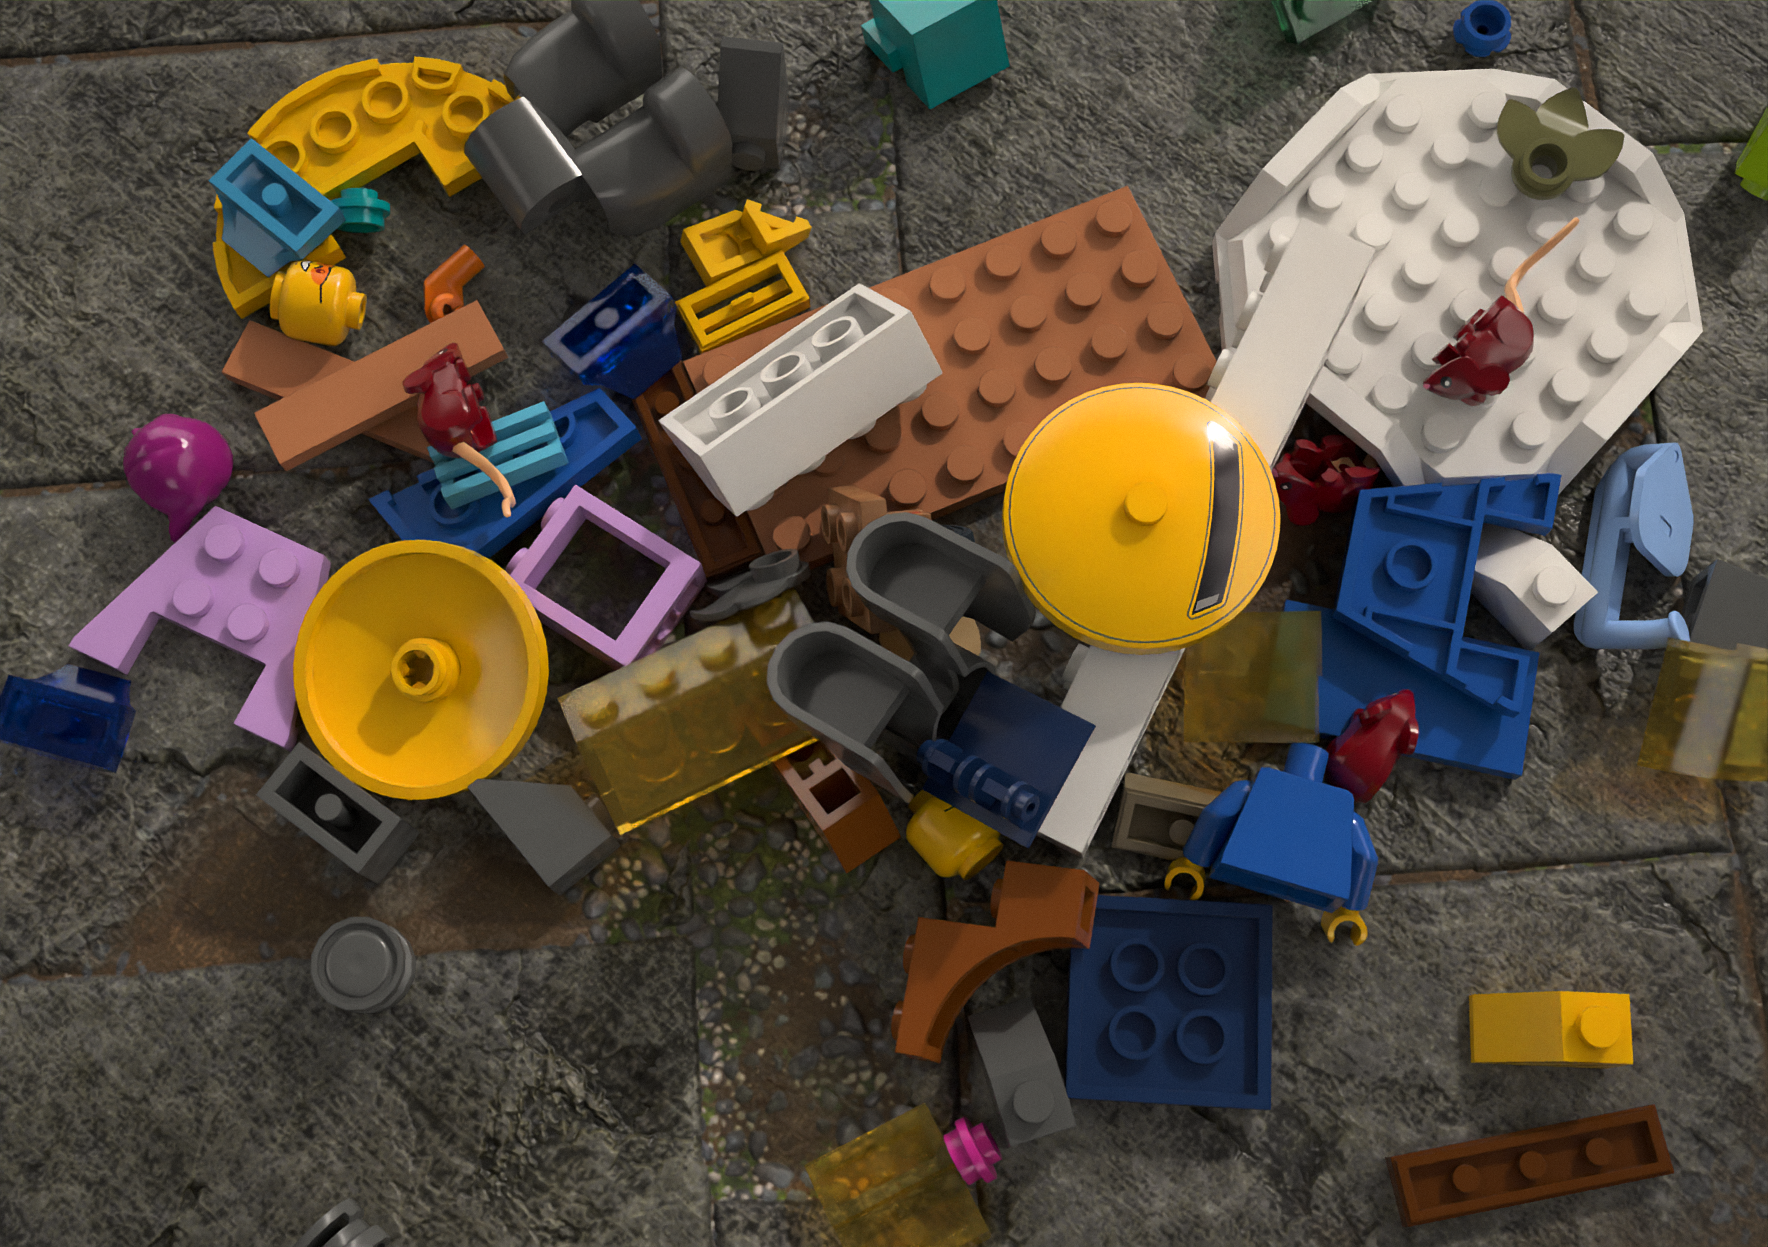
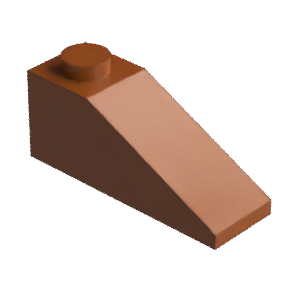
M769 687L764 688L734 708L801 810L846 873L901 837L879 792L867 778L845 766L822 741L793 723L775 703Z

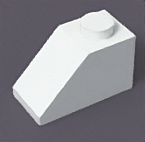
M1483 523L1471 593L1526 650H1533L1594 597L1598 591L1552 544L1515 529Z

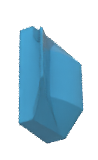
M252 138L208 180L215 189L222 204L224 221L222 240L267 277H270L290 261L304 259L346 220L340 208Z

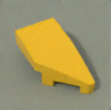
M747 199L743 212L733 210L684 228L680 242L707 287L780 250H783L785 253L798 245L810 235L812 227L808 220L796 216L795 222H790L760 211L762 204Z

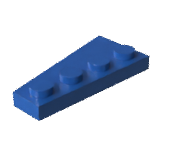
M598 388L550 411L569 463L510 486L516 504L511 508V516L508 518L502 512L504 497L501 491L451 509L443 498L442 485L437 479L434 468L417 475L418 483L392 495L389 490H386L368 500L402 541L431 540L449 543L470 549L489 559L543 517L556 499L560 497L565 499L575 485L579 487L584 485L642 438L636 426L603 390ZM545 442L514 454L513 459L548 446V444ZM480 469L456 477L455 481H460L482 471Z

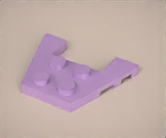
M214 506L75 635L69 647L127 675L158 620L163 618L260 663L265 668L233 724L291 752L296 744L299 730L295 727L298 713L293 682L295 646L304 616L313 599L328 580L331 562L323 554Z

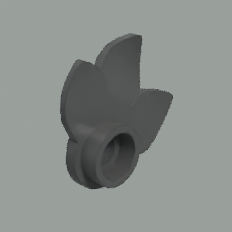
M796 549L779 550L761 556L749 564V570L705 583L706 590L718 596L719 599L704 609L690 611L691 617L700 622H717L732 616L739 610L751 609L768 601L790 598L803 590L801 582L811 576L809 564L800 560L798 550Z

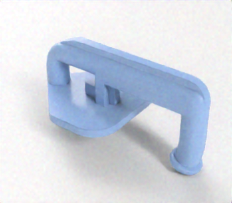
M1676 442L1645 444L1630 448L1618 456L1596 487L1582 576L1598 593L1576 611L1574 620V634L1578 641L1588 648L1661 649L1678 646L1681 649H1685L1690 645L1687 625L1682 615L1677 611L1670 612L1668 617L1663 619L1619 620L1631 543H1634L1636 549L1666 577L1682 575L1688 563L1694 520L1682 452L1679 444Z

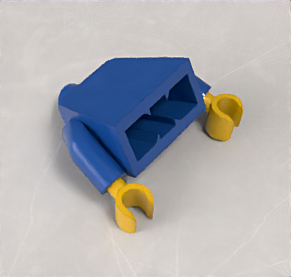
M1293 743L1289 746L1284 772L1269 767H1261L1251 781L1241 780L1233 782L1201 811L1182 849L1185 857L1178 858L1170 864L1164 885L1168 891L1175 875L1179 873L1191 874L1197 881V884L1193 887L1189 900H1198L1203 893L1206 879L1203 867L1212 865L1209 878L1324 911L1321 918V926L1330 943L1334 941V931L1339 923L1344 921L1354 922L1350 938L1354 946H1358L1364 943L1368 936L1367 927L1359 911L1364 910L1368 906L1377 870L1378 856L1363 817L1354 812L1353 794L1348 790L1323 783L1329 753L1315 745Z

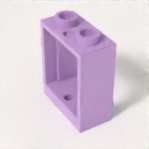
M575 485L565 499L560 497L550 505L541 522V533L529 549L522 548L512 557L505 571L525 592L535 608L541 623L637 683L705 583H707V579L699 561ZM586 519L666 568L616 641L535 590Z

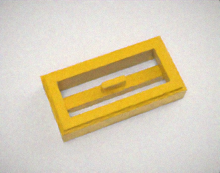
M783 250L675 302L676 310L681 320L685 322L692 340L696 342L700 354L776 325L811 307L810 298ZM780 273L783 277L754 293L749 292L732 300L731 304L699 320L695 315ZM791 292V294H789V295H787V296H785V297H783V298H781V299H779V300H777V301H775V302H773V303H771V304H769V305H767V306H765V307H763V308H761V309H759V310H757V311H755V312H753V313H751V314H749V315H747V316H745V317H743V318H740V319H738V320H736V321H734V322H732V323H730V324H728V325H726V326H724V327H722V328H720V329H718V330H716V331H714V332H712V333L706 335L707 333H709V332H711V331H713V330H715V329H717V328H719V327H721V326H723V325H725V324H727V323H729V322H731V321H733V320H735V319H737V318H739V317H741V316H743V315H745V314H748V313H750V312H752V311H754V310H756V309H758V308H760V307H762V306H764V305H766V304H768V303H770V302H772V301H774V300H776V299H778V298H780V297H782V296H784V295H786V294H788V293Z

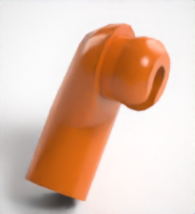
M467 245L460 247L424 281V312L430 323L464 307L463 286L485 267L480 258Z

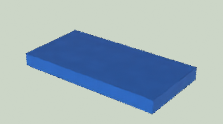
M1285 600L1280 613L1261 726L1333 741L1335 738L1343 735L1349 727L1352 713L1357 708L1365 709L1366 705L1379 698L1408 689L1414 694L1415 718L1418 722L1419 737L1414 753L1412 755L1401 754V756L1514 780L1522 776L1539 652L1462 637V640L1467 643L1530 656L1521 713L1511 718L1503 716L1333 618V609Z

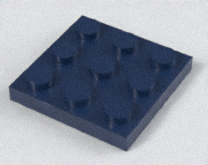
M1098 895L1090 949L1069 948L1064 1078L1068 1099L1260 1111L1271 1110L1273 905Z

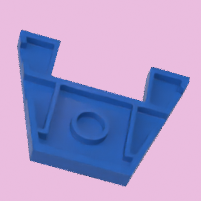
M1544 473L1537 474L1531 479L1505 481V477L1481 479L1479 483L1442 486V483L1360 490L1354 501L1332 617L1503 716L1516 717L1521 713L1530 656L1467 643L1462 640L1483 523L1546 536L1553 528L1562 475Z

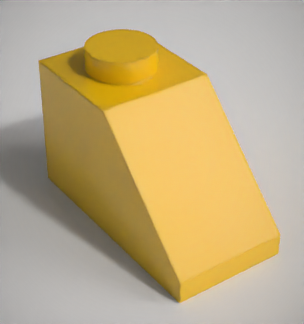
M1547 991L1469 995L1471 1063L1598 1069L1633 1064L1630 994Z

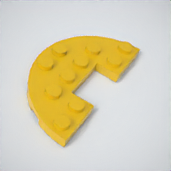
M414 56L413 63L380 65L378 59H369L339 67L305 82L268 109L250 128L247 134L250 139L255 140L330 201L341 198V190L361 188L419 153L448 196L451 197L482 178L464 154V146L470 134L496 110L515 100L507 93L504 84L495 79L490 82L465 72L461 64ZM217 195L214 209L218 213L216 242H213L216 268L232 307L240 318L243 319L270 303L275 276L279 271L287 272L291 264L297 261H290L270 277H267L222 240L224 226L223 209ZM330 234L302 260L335 265L344 260L346 256L332 234Z

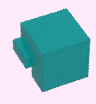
M869 0L874 18L861 25L865 44L892 73L903 68L907 86L929 109L936 107L1010 66L997 0Z

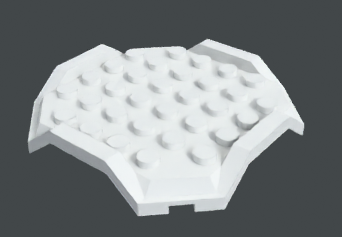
M1498 69L1367 74L1341 87L1268 162L1215 232L1212 248L1216 284H1219L1221 306L1219 317L1222 351L1226 349L1233 353L1237 350L1231 347L1238 328H1236L1237 321L1252 291L1264 295V293L1259 291L1267 272L1264 268L1279 235L1284 234L1292 238L1302 217L1376 248L1358 296L1306 403L1377 461L1393 487L1432 483L1452 486L1479 483L1481 479L1505 477V481L1531 479L1537 474L1555 473L1562 475L1559 495L1703 332L1685 215L1654 154L1583 101L1589 125L1588 130L1612 129L1620 131L1625 135L1623 148L1614 164L1605 174L1597 179L1573 181L1566 192L1550 200L1532 199L1520 192L1515 186L1511 176L1513 159L1498 141L1496 127L1498 118L1509 99L1519 101L1536 112L1539 106L1547 99L1567 89L1555 79ZM1544 165L1532 166V171L1539 177L1546 179L1552 177L1548 167ZM1577 217L1579 219L1577 226L1526 272L1516 288L1524 308V314L1533 325L1534 346L1532 353L1524 364L1509 374L1510 382L1508 387L1501 394L1486 395L1484 403L1478 406H1470L1460 400L1447 399L1425 389L1423 381L1434 370L1441 367V364H1436L1432 358L1448 343L1452 346L1457 343L1453 338L1454 334L1479 309L1486 311L1501 295L1506 298L1504 292L1505 284L1514 271L1572 219Z

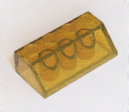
M794 587L784 591L781 595L763 605L741 611L557 698L578 749L620 835L819 740L800 729L785 715L773 700L767 685L768 663L776 646L790 632L809 623H814Z

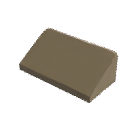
M1126 773L1123 780L1111 848L1173 861L1185 857L1182 849L1201 811L1222 792Z

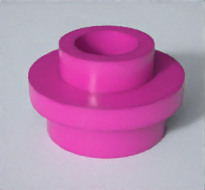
M966 1116L956 1120V1129L943 1135V1138L962 1178L968 1185L980 1179H983L986 1183L997 1179V1173L993 1164L1002 1160V1155L986 1124L981 1122L973 1127Z

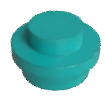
M372 189L341 190V198L331 200L333 204L340 208L346 219L337 228L344 232H381L385 229L384 218L389 217L391 214L390 203L378 199V192Z

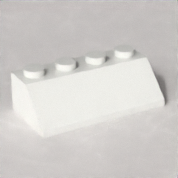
M859 283L658 421L715 498L734 515L739 516L745 511L754 510L766 504L772 498L777 488L796 475L806 474L816 469L823 463L826 454L846 440L858 438L869 432L875 426L876 419L898 404L908 403L918 398L926 390L927 384L943 372L912 312Z

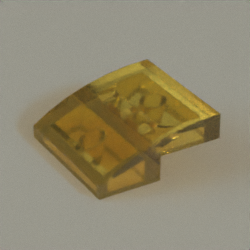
M1321 611L1241 612L1229 625L1212 637L1187 647L1184 691V742H1319L1318 676H1322Z
M1668 637L1638 753L1637 766L1713 779L1768 781V649L1737 643L1736 650L1733 651Z
M926 1103L903 1113L804 1165L826 1215L843 1247H974L991 1238L989 1229L961 1174L956 1168Z

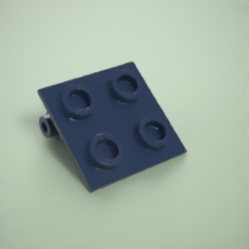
M987 671L949 741L946 739L926 740L918 749L917 763L922 765V771L928 777L922 789L1029 849L1096 725Z

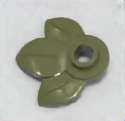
M1574 87L1550 97L1539 106L1536 112L1519 101L1509 99L1502 109L1496 126L1500 145L1513 159L1511 176L1515 186L1524 195L1536 200H1550L1559 197L1566 192L1573 181L1594 180L1601 177L1617 160L1623 148L1625 136L1622 132L1612 129L1588 130L1589 125L1585 106L1580 92ZM1544 165L1548 167L1552 177L1549 179L1539 177L1532 171V166Z

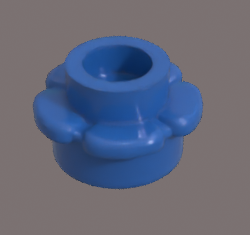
M1475 1L1461 12V19L1455 21L1453 25L1454 39L1457 43L1463 45L1468 54L1475 57H1487L1493 51L1499 53L1508 46L1511 40V33L1509 31L1511 27L1510 13L1505 6L1497 1ZM1477 29H1481L1487 34L1482 35L1478 33Z

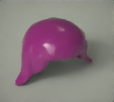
M166 413L158 416L142 428H134L131 431L134 436L124 449L123 470L131 489L149 506L168 515L170 539L176 543L189 531L190 524L203 507L218 498L221 491L231 480L233 454L223 435L210 424L198 419Z

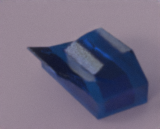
M635 263L542 341L550 355L584 385H602L632 399L639 397L680 362L683 357L674 326L677 305L672 295Z
M66 664L55 672L36 679H24L8 675L0 695V742L34 754L85 768L116 773L136 714V710L130 705L131 681L71 664Z

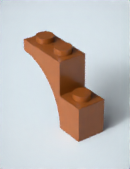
M1006 860L1003 879L998 878L995 881L991 894V915L997 919L995 927L918 917L916 933L908 937L903 953V968L905 973L908 974L904 1000L898 1001L892 1016L891 1033L893 1039L897 1041L895 1053L914 1060L940 1064L946 1040L958 1014L968 999L992 975L1007 965L1038 952L1064 948L1090 949L1100 883L1085 870Z

